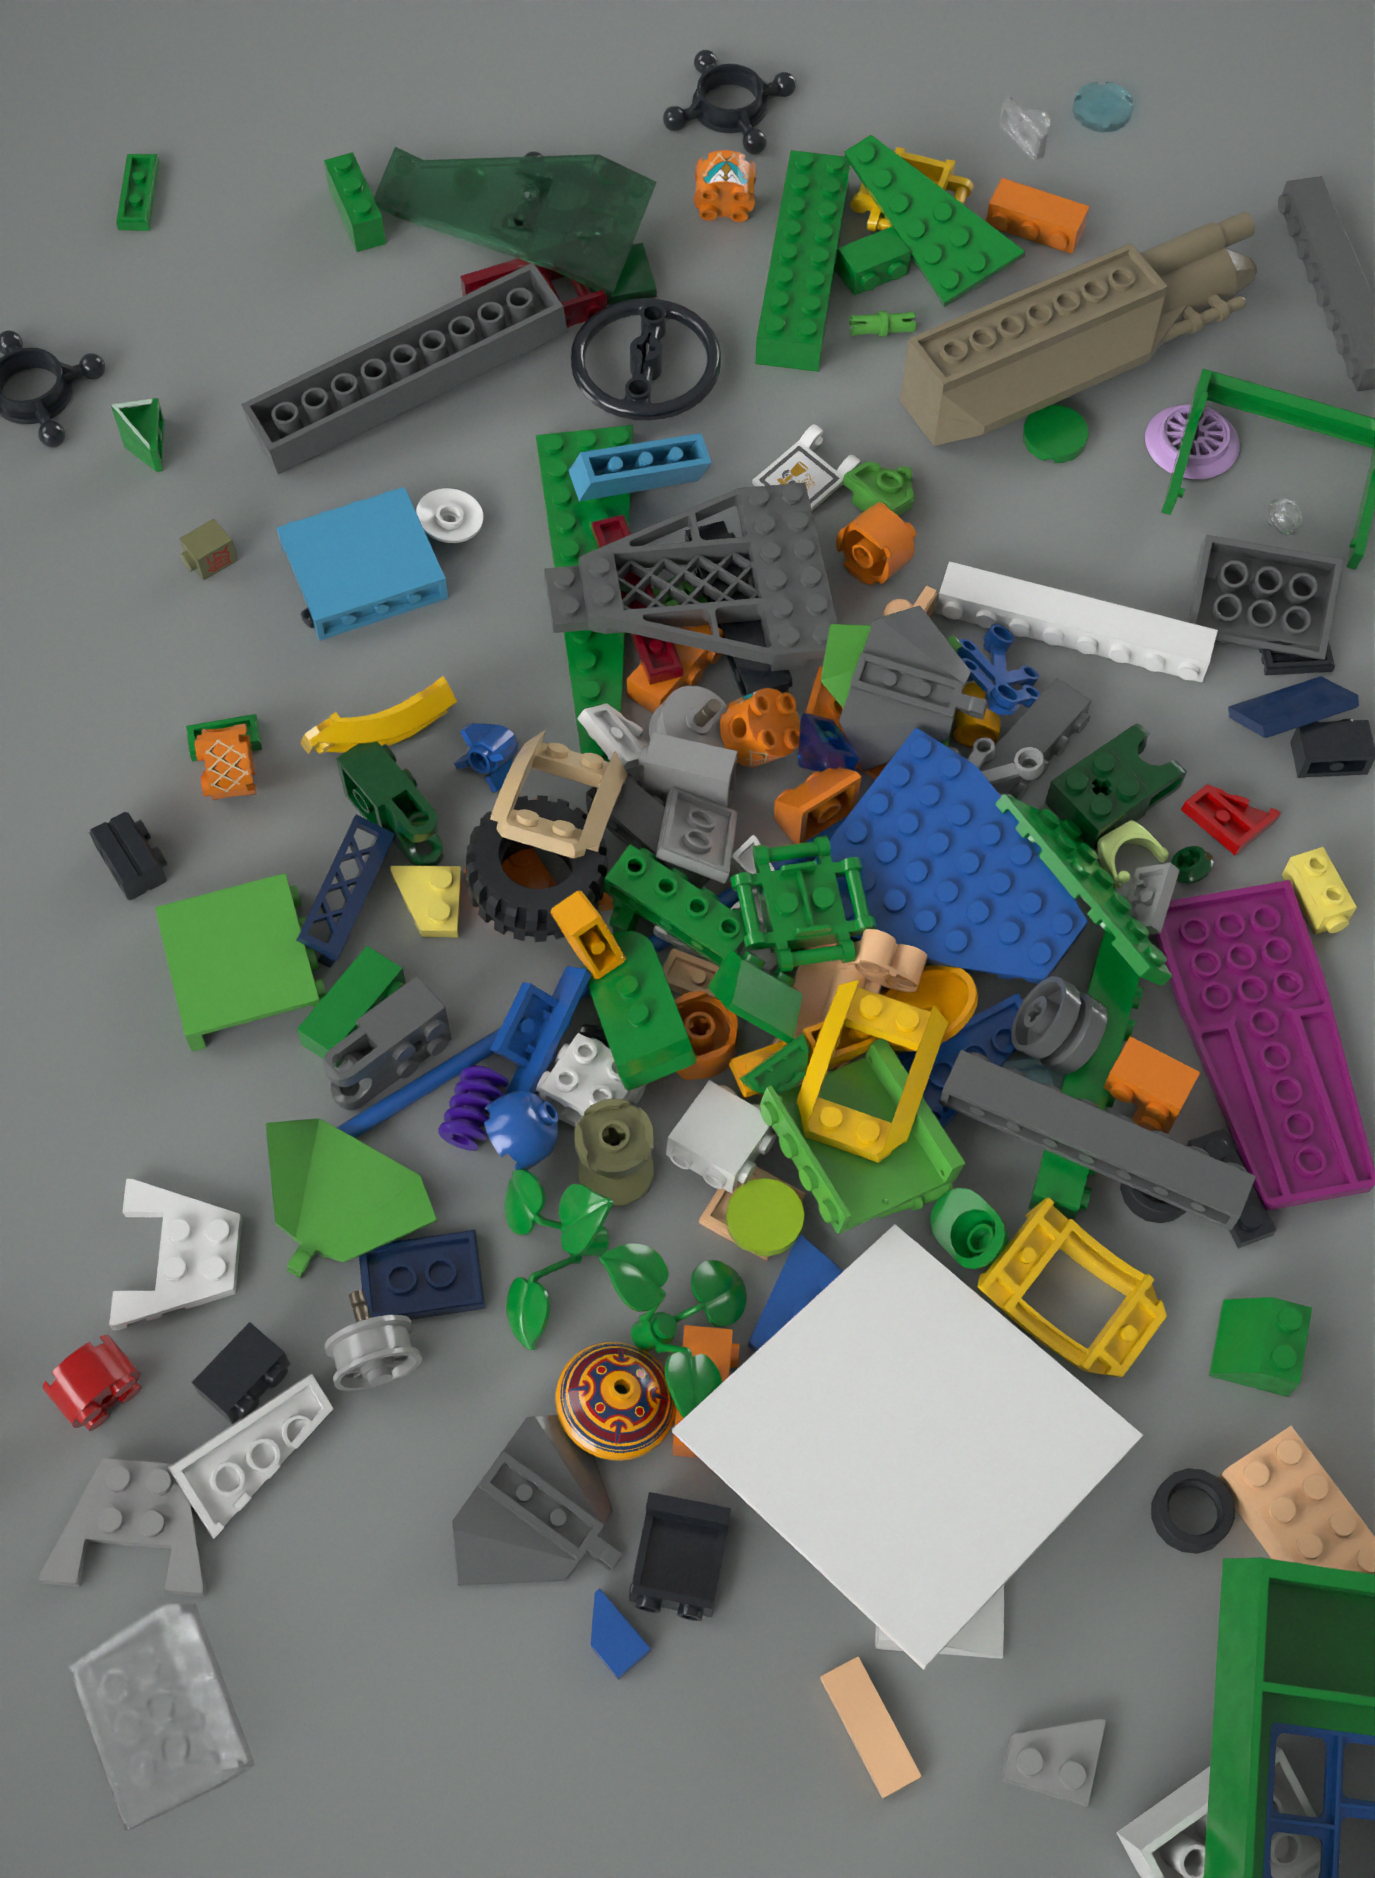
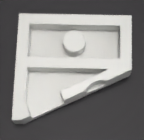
M608 704L587 708L582 711L577 719L587 730L588 735L606 753L609 760H611L616 750L625 770L640 766L639 757L643 744L649 745L650 743L640 736L644 729L633 721L624 718L620 712Z

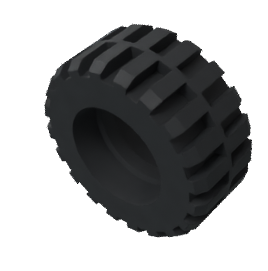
M527 795L518 797L514 807L518 811L523 809L533 811L539 817L551 821L562 820L570 822L575 828L583 830L587 819V814L580 808L572 810L569 808V802L558 799L557 803L548 801V796L538 795L537 800H528ZM487 812L480 819V826L474 827L470 835V844L467 846L465 874L466 888L469 889L471 904L473 907H479L478 915L485 923H489L491 920L494 921V930L503 935L507 931L513 932V939L525 941V936L535 937V942H546L547 936L554 935L555 939L565 937L550 912L554 906L576 891H582L595 909H598L599 901L603 897L604 880L608 870L605 839L602 838L598 852L586 849L585 855L581 857L570 858L554 853L562 858L570 868L571 874L560 884L550 888H527L510 879L501 865L512 854L524 849L537 847L501 837L496 829L498 822L490 820L492 812Z

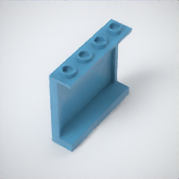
M405 487L386 491L383 494L355 501L330 511H323L317 515L299 521H292L276 528L281 549L286 553L311 614L319 641L449 599L446 578Z

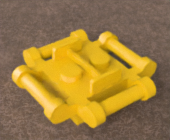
M896 147L894 151L896 154L945 191H953L954 198L962 204L970 196L973 189L972 181L953 175L956 161L946 159V162L907 153L905 148ZM861 183L858 193H855L852 197L851 209L857 213L871 211L867 224L868 231L877 232V230L891 227L886 218L882 217V212L863 183Z

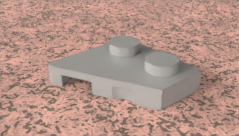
M1094 1719L1013 1734L1010 1737L1001 1780L1084 1807L1088 1806L1106 1720Z

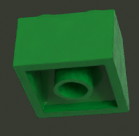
M731 949L708 985V988L729 1011L785 1043L790 1042L794 1039L803 994L793 986L796 980L786 972H781L778 968L774 973L765 969L763 966L766 962L750 951L746 950L744 955H741Z
M1274 1297L1224 1299L1220 1310L1209 1376L1289 1397L1301 1381L1312 1307Z

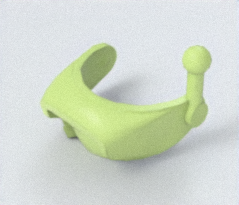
M1133 820L1109 832L1097 841L1101 867L1114 879L1115 883L1112 886L1116 890L1122 887V883H1127L1130 880V874L1127 871H1121L1117 875L1115 868V855L1122 844L1130 843L1146 847L1162 863L1166 862L1169 857L1167 849L1162 847L1143 826Z

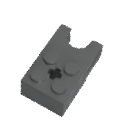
M418 976L356 1020L358 1029L325 1054L323 1067L326 1076L331 1080L330 1087L333 1099L336 1104L346 1110H356L400 1078L405 1079L411 1076L418 1069L421 1062L430 1055L436 1056L448 1046L452 1038L446 1007ZM348 1059V1062L340 1071L334 1068L337 1061ZM359 1082L360 1088L357 1094L353 1096L342 1094L343 1087H350Z

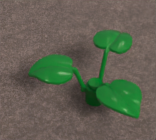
M519 1169L513 1171L505 1195L504 1211L509 1228L517 1235L530 1234L535 1226V1222L539 1225L559 1229L562 1232L561 1246L565 1252L570 1254V1257L532 1273L528 1280L524 1277L515 1278L509 1288L506 1299V1315L510 1328L517 1340L526 1349L535 1350L536 1343L546 1328L550 1313L548 1293L541 1283H537L538 1280L568 1265L580 1264L582 1256H601L607 1251L609 1235L603 1224L614 1201L598 1194L586 1185L572 1184L565 1190L560 1200L558 1213L561 1222L546 1219L539 1214L546 1202V1195L541 1182L533 1173Z
M643 1244L617 1246L603 1253L598 1259L606 1268L614 1289L621 1300L632 1310L638 1312L646 1311V1313L639 1316V1320L631 1328V1338L635 1346L646 1352L656 1348V1352L659 1354L662 1352L674 1353L667 1358L665 1379L672 1399L684 1419L723 1383L719 1369L708 1356L704 1354L692 1356L690 1348L667 1343L671 1342L675 1337L677 1322L703 1309L708 1321L715 1327H726L735 1323L742 1316L746 1307L747 1293L744 1282L738 1275V1272L727 1264L717 1260H707L694 1269L691 1277V1289L699 1303L674 1316L664 1312H656L666 1297V1292L661 1287L667 1282L669 1277L668 1268L663 1258L654 1249Z

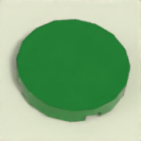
M1049 405L1029 414L1023 426V443L1027 450L1040 460L1046 461V459L1055 460V463H1064L1078 457L1084 451L1089 436L1088 425L1084 418L1075 410L1062 405Z

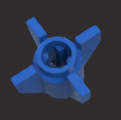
M468 724L460 730V733L467 746H470L467 754L463 755L453 764L456 769L471 766L478 773H489L484 778L492 793L497 792L502 788L511 768L514 755L518 752L516 736L510 729L501 725Z

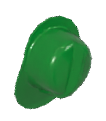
M956 1188L949 1190L938 1198L932 1208L930 1225L934 1237L954 1260L965 1268L978 1269L992 1265L1009 1243L1008 1231L1000 1215L980 1195L971 1189Z

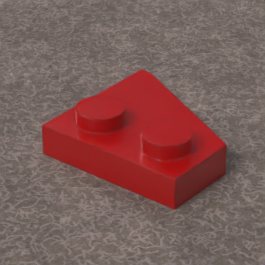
M1208 784L1187 799L1181 808L1182 812L1233 855L1238 854L1260 836L1281 815V812L1274 808H1270L1267 813L1248 806L1249 799L1239 795H1230L1224 790Z

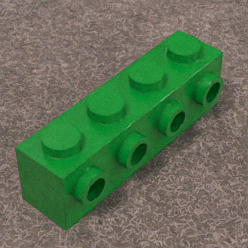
M630 844L606 875L604 880L605 893L649 922L660 927L718 967L722 965L731 949L741 953L745 947L744 936L747 934L741 910L736 908L731 910L720 903L719 898L712 891L706 888L700 890L691 884L687 876L675 868L668 869L660 864L656 856L647 849H637Z

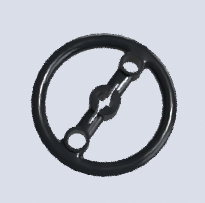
M630 299L603 308L582 325L572 344L571 368L575 382L584 396L604 411L632 420H660L677 416L690 410L711 392L720 373L721 350L719 341L708 323L685 306L661 299ZM640 315L641 336L636 337L630 344V372L632 379L625 385V397L617 399L600 389L589 376L585 364L586 350L593 337L608 324L629 316ZM673 319L690 328L702 341L706 350L707 365L698 383L688 392L669 401L651 403V381L656 380L662 372V345L660 339L665 336L667 320Z

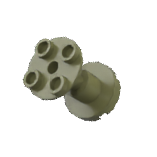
M604 1099L590 1105L584 1111V1116L580 1119L579 1123L577 1122L574 1129L575 1150L580 1158L578 1161V1180L580 1184L586 1185L598 1194L614 1201L612 1206L628 1205L646 1196L651 1188V1182L654 1177V1163L651 1157L654 1147L653 1125L645 1111L640 1107L637 1109L635 1106L630 1105L629 1101L623 1099Z

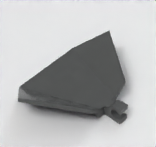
M920 605L874 620L863 652H861L839 723L863 772L889 763L916 727L942 743L949 739L957 710L983 720L987 700L963 694L971 671Z
M558 1415L526 1417L452 1520L458 1585L565 1581L586 1552L609 1571L616 1566L623 1554L598 1536L613 1509L594 1455L581 1449L569 1438L561 1426Z

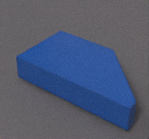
M599 1588L594 1594L590 1645L619 1680L651 1652V1648Z

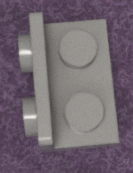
M1171 862L1136 868L1127 897V901L1132 907L1130 913L1134 919L1140 921L1147 928L1149 935L1161 933L1174 891L1179 869Z

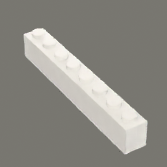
M950 561L941 585L936 607V614L944 615L949 619L967 621L984 628H990L991 625L998 624L1007 628L1013 635L1018 637H1028L1044 641L1049 645H1059L1078 650L1084 654H1094L1112 659L1118 663H1129L1144 667L1150 671H1159L1179 676L1184 680L1203 682L1218 631Z

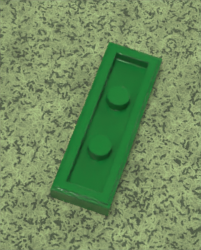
M127 154L116 220L118 230H150L160 164L158 154Z

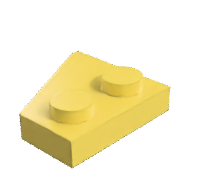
M391 866L392 879L394 883L396 882L421 937L458 938L462 881L461 866Z

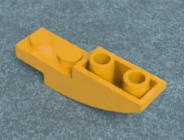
M824 1022L804 1028L801 1033L804 1034L809 1046L808 1064L805 1072L809 1066ZM844 1026L828 1070L867 1052L871 1042L881 1038ZM781 1041L731 1059L729 1066L744 1098L758 1094V1092L749 1089L739 1078L787 1043Z

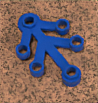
M993 624L985 634V642L983 643L985 650L991 654V663L978 650V647L967 639L960 640L962 647L958 649L957 654L971 671L968 682L974 680L985 692V699L989 709L998 715H1013L1018 709V704L1030 708L1040 697V692L1033 687L1039 679V674L1032 667L1026 665L1021 666L1018 670L1007 672L1005 653L1015 638L1007 628ZM980 669L993 681V683L980 671ZM1020 684L1023 687L1021 690L1016 691L1011 685Z

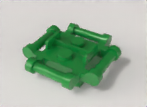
M827 836L815 837L812 842L769 848L765 844L753 846L756 873L742 872L730 878L734 891H737L747 934L744 936L746 950L770 948L771 953H775L777 966L781 972L792 971L793 967L837 960H841L842 963L854 962L856 957L855 947L850 936L863 935L866 929H877L875 917L870 916L860 875V872L863 870L861 859L859 857H850L840 862L832 863L831 847ZM816 856L817 863L816 861L783 865L780 870L771 871L769 865L770 862ZM846 877L855 920L846 921L836 878ZM754 889H757L766 933L761 932L752 892ZM835 943H836L835 946H828V947H821V948L800 950V951H794V952H791V951H790V950H794V949H801V948H808V947H815V946H821V945H828V944H835Z

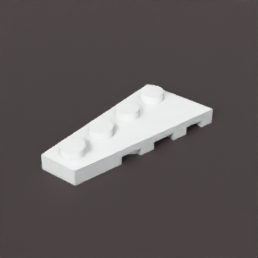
M308 1374L168 1467L213 1539L225 1528L224 1526L249 1502L251 1496L267 1479H270L281 1467L280 1465L295 1448L297 1449L334 1409L313 1374Z

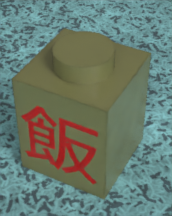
M214 518L179 538L183 553L180 554L182 562L190 572L195 570L203 581L238 561L232 539Z

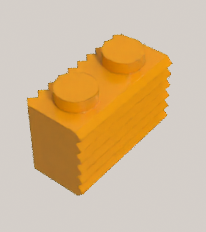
M576 891L551 909L550 913L576 955L592 973L594 979H600L625 961V955L602 919V916L582 891Z

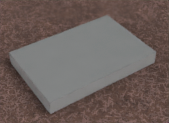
M671 787L666 800L656 858L724 884L730 872L738 812L676 787Z

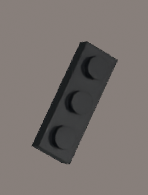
M1224 1128L1189 1140L1187 1147L1196 1146L1205 1150L1210 1157L1224 1163L1233 1162L1244 1167ZM1253 1185L1239 1220L1233 1229L1229 1230L1237 1248L1271 1237L1276 1232V1228Z

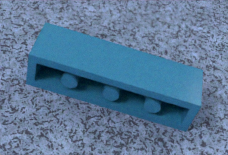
M701 433L580 452L570 468L569 474L578 500L584 501L696 482L700 480L712 462Z

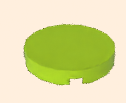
M761 1178L750 1180L736 1189L728 1202L726 1223L729 1235L737 1246L745 1251L747 1249L750 1252L756 1253V1255L767 1257L781 1254L795 1244L802 1232L805 1214L801 1199L791 1187L779 1180Z

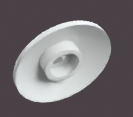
M443 488L431 491L421 498L416 509L425 533L431 538L445 543L467 541L480 531L483 524L484 516L480 504L471 495L457 489Z

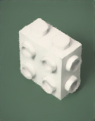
M577 1033L570 1045L565 1043L561 1047L556 1057L555 1067L551 1072L545 1071L536 1091L540 1093V1098L554 1106L558 1119L576 1127L577 1122L579 1123L580 1119L584 1116V1111L590 1105L604 1099H623L629 1101L630 1104L631 1102L637 1104L645 1091L646 1084L627 1091L619 1078L610 1048L595 1038H588Z
M709 1080L668 1136L666 1155L678 1167L691 1169L703 1176V1179L710 1186L717 1189L723 1188L732 1194L740 1182L743 1184L748 1182L756 1168V1164L753 1162L760 1153L763 1155L768 1153L776 1139V1135L772 1133L773 1127L768 1126L764 1122L759 1105L750 1104L738 1097L731 1088L724 1085L719 1086Z

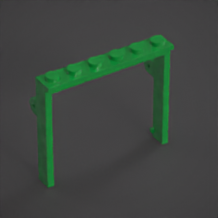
M1202 369L1194 388L1192 402L1161 513L1171 515L1177 498H1182L1185 489L1181 488V484L1206 400L1372 448L1373 452L1353 538L1349 544L1350 552L1346 565L1347 568L1356 570L1365 553L1375 509V418L1227 376L1219 372Z

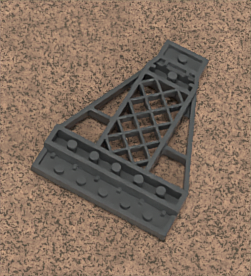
M805 482L737 488L579 557L578 566L544 568L553 633L582 630L604 634L627 632L770 664L771 671L806 668L807 660L824 658L830 624H838ZM737 506L743 537L703 540L700 537L698 521ZM682 528H690L692 537L690 542L646 545ZM731 563L744 570L738 577L725 570ZM697 566L710 573L704 580L691 573ZM663 569L676 576L670 583L657 576ZM629 572L642 579L636 586L623 579ZM750 575L752 577L754 588L749 584L745 583V581L750 577ZM717 578L730 585L724 593L711 586ZM683 581L696 588L690 596L677 589ZM649 584L662 591L655 599L643 592ZM620 590L627 594L623 600ZM738 590L750 599L734 600L730 597ZM704 593L715 600V602L699 603L696 600ZM670 596L681 603V605L665 606L662 603ZM634 600H637L647 608L630 609L628 606ZM761 620L766 647L721 638L717 624ZM709 625L711 635L678 627Z

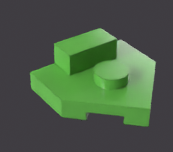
M866 461L844 474L842 483L854 492L851 503L862 512L880 502L900 516L910 510L914 502V490H912L911 467L898 466L896 470L882 468L880 463Z

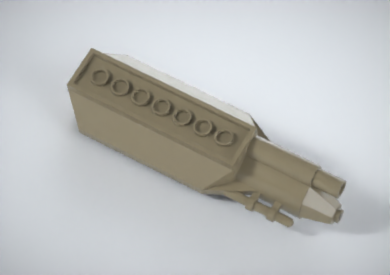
M1242 212L1218 223L1210 222L1141 253L1138 252L1132 243L909 338L900 402L933 446L984 435L1148 362L1161 344L1188 332L1191 334L1196 333L1210 322H1221L1229 318L1231 313L1246 306L1245 297H1233L1255 280L1257 267L1253 259L1227 247L1253 236L1255 233L1253 218L1249 213Z

